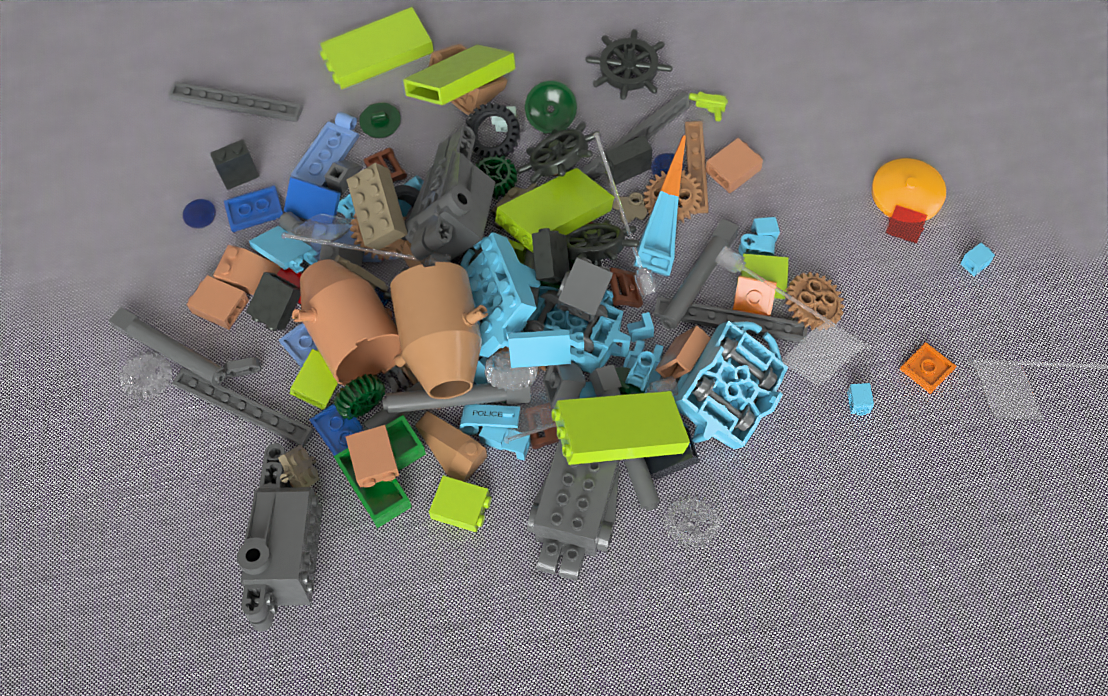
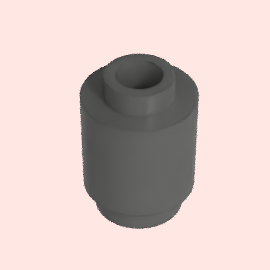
M287 212L281 215L279 225L295 237H300L305 233L306 226L304 222L294 213Z

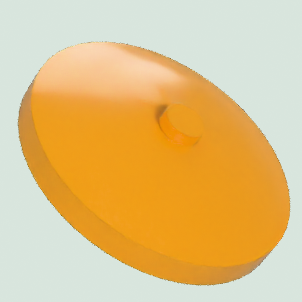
M901 158L884 164L877 171L872 182L871 192L875 204L884 214L897 221L917 223L932 218L940 211L946 198V185L940 173L931 165L917 159Z

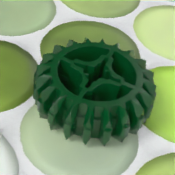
M489 154L488 158L482 157V161L477 160L475 166L495 181L492 197L498 200L500 195L504 197L505 193H508L510 189L515 187L517 171L514 163L511 164L510 159L506 160L504 156L499 158L497 154L495 157H491ZM506 173L507 177L505 179H502L503 175Z
M364 374L362 377L358 376L356 379L351 380L344 388L340 389V392L336 394L334 399V405L344 419L350 420L354 417H362L365 413L374 409L376 405H379V401L385 395L386 389L376 375Z

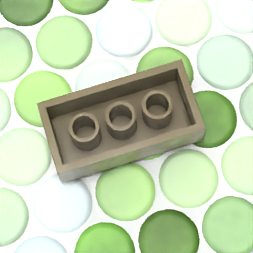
M374 163L346 179L365 246L380 250L408 235L389 168Z

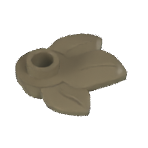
M633 192L628 197H619L613 203L612 208L621 211L620 219L622 223H630L635 218L644 220L647 216V208H645V202L643 201L644 197L639 192Z

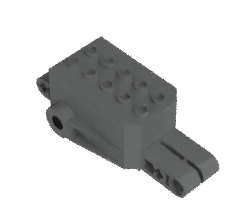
M468 126L461 127L452 136H449L439 144L433 167L429 168L410 217L404 222L408 234L405 238L411 243V253L418 260H423L432 254L441 262H450L457 256H461L469 248H473L475 244L483 239L495 181L470 162L475 134Z
M559 439L549 474L531 508L527 531L535 533L536 542L543 543L536 570L555 575L562 556L559 576L578 581L585 555L596 557L597 550L608 552L616 521L619 460L568 465L567 459L562 453L563 445L561 439Z
M279 443L270 444L265 449L259 488L254 490L244 544L237 553V562L242 569L240 583L244 585L241 609L253 629L258 632H264L272 626L274 614H277L278 606L312 604L323 507L322 504H319V497L315 494L313 487H291L289 480L284 483L281 481L284 478L280 479V476L285 472L278 457L285 454L286 451Z

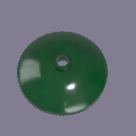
M545 81L537 84L528 93L525 101V114L529 123L536 130L546 134H552L554 129L558 130V132L567 129L574 121L577 113V102L573 92L566 85L557 81ZM549 106H552L554 108V111L549 112L547 108Z

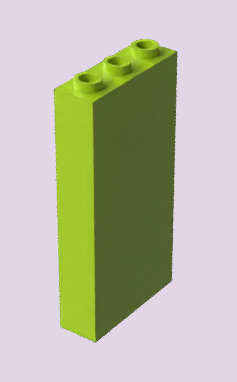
M413 7L320 43L322 50L319 51L323 61H327L325 64L329 73L333 72L332 78L334 83L339 84L341 90L434 52L432 41Z
M482 45L472 46L404 78L406 96L444 105L515 70L514 52Z
M578 168L567 172L565 176H559L497 207L495 222L522 243L524 247L534 253L533 233H538L539 229L550 228V231H559L560 234L567 235L610 212L614 196Z
M671 391L557 400L551 412L552 420L556 422L557 437L561 439L563 445L562 453L566 457L568 465L682 454L690 443Z

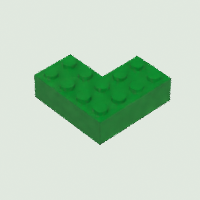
M404 415L385 425L398 471L426 455L423 444ZM349 448L333 456L377 528L412 507L409 498L396 478L387 482H377L371 487H360L356 480Z

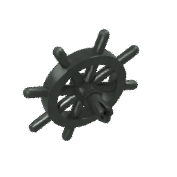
M636 29L631 31L630 38H623L614 42L606 35H603L601 40L607 47L603 50L601 57L588 56L585 58L586 63L600 64L602 77L595 80L593 86L598 87L607 82L613 87L621 89V100L627 98L628 90H636L644 86L651 93H657V88L651 83L657 71L671 72L673 70L672 65L658 64L656 51L663 48L665 43L660 41L651 46L647 42L637 39L638 31ZM635 50H636V51H639V52H641V53L636 56V54H635L634 52H635ZM615 54L619 59H610V57ZM648 57L651 63L640 61ZM608 65H609V66H618V67L615 68V69H613L612 71H610V69L608 68ZM639 69H647L648 71L643 74ZM622 72L624 73L623 78L617 76L618 74H620V73H622ZM634 74L636 78H630V75Z
M585 122L580 123L576 129L559 132L554 129L552 135L541 141L535 148L526 149V153L530 155L529 163L518 167L517 173L522 174L533 169L535 173L530 178V182L533 184L541 176L559 174V176L563 177L567 172L573 170L572 166L582 157H591L593 155L592 151L588 150V142L600 137L601 132L597 130L584 136L582 131L586 128Z
M605 220L603 223L584 225L566 235L568 258L576 260V258L581 259L584 257L591 260L592 264L598 267L602 265L601 259L609 258L615 261L617 259L616 254L621 252L624 247H638L640 245V242L636 239H625L626 235L636 232V227L630 226L621 229L618 226L612 225L609 220Z

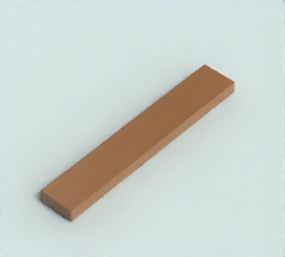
M685 122L687 172L692 174V179L697 178V183H700V190H702L703 194L701 195L702 202H698L700 209L695 208L696 213H708L703 122Z

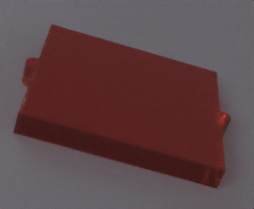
M896 205L892 217L889 218L890 223L885 234L917 244L921 232L924 231L923 226L927 215Z

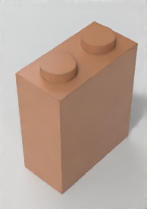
M737 138L707 160L706 172L728 193H732L761 171L763 159L758 153L751 150L747 143Z
M207 275L200 282L196 292L190 296L186 305L192 314L230 330L249 302V299L244 291Z
M698 326L682 333L674 339L655 370L668 382L685 375L692 370L711 338Z
M385 425L345 436L356 480L360 487H371L377 482L391 481L395 477L400 476Z

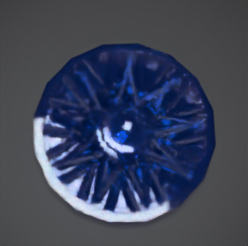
M664 153L655 157L651 166L653 175L661 177V171L667 174L675 154Z
M196 199L185 206L182 217L189 227L195 229L204 228L214 221L216 209L209 200Z

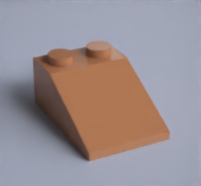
M228 245L213 276L215 279L238 288L247 294L254 295L263 273L277 274L281 267L244 248Z

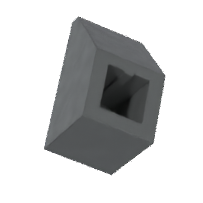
M348 160L334 162L324 176L328 188L344 195L348 189L346 179L357 174L361 166Z

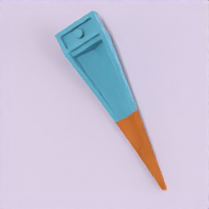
M685 135L680 140L646 224L633 266L667 277L670 276L675 255L676 223L686 140Z

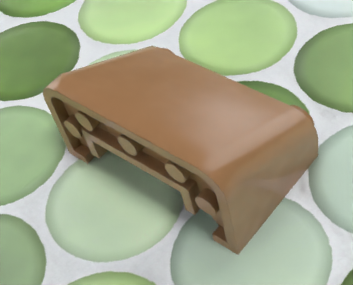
M460 43L432 52L428 67L467 48ZM500 76L450 102L465 114H474L475 108L480 109V105H486L505 89L508 80Z

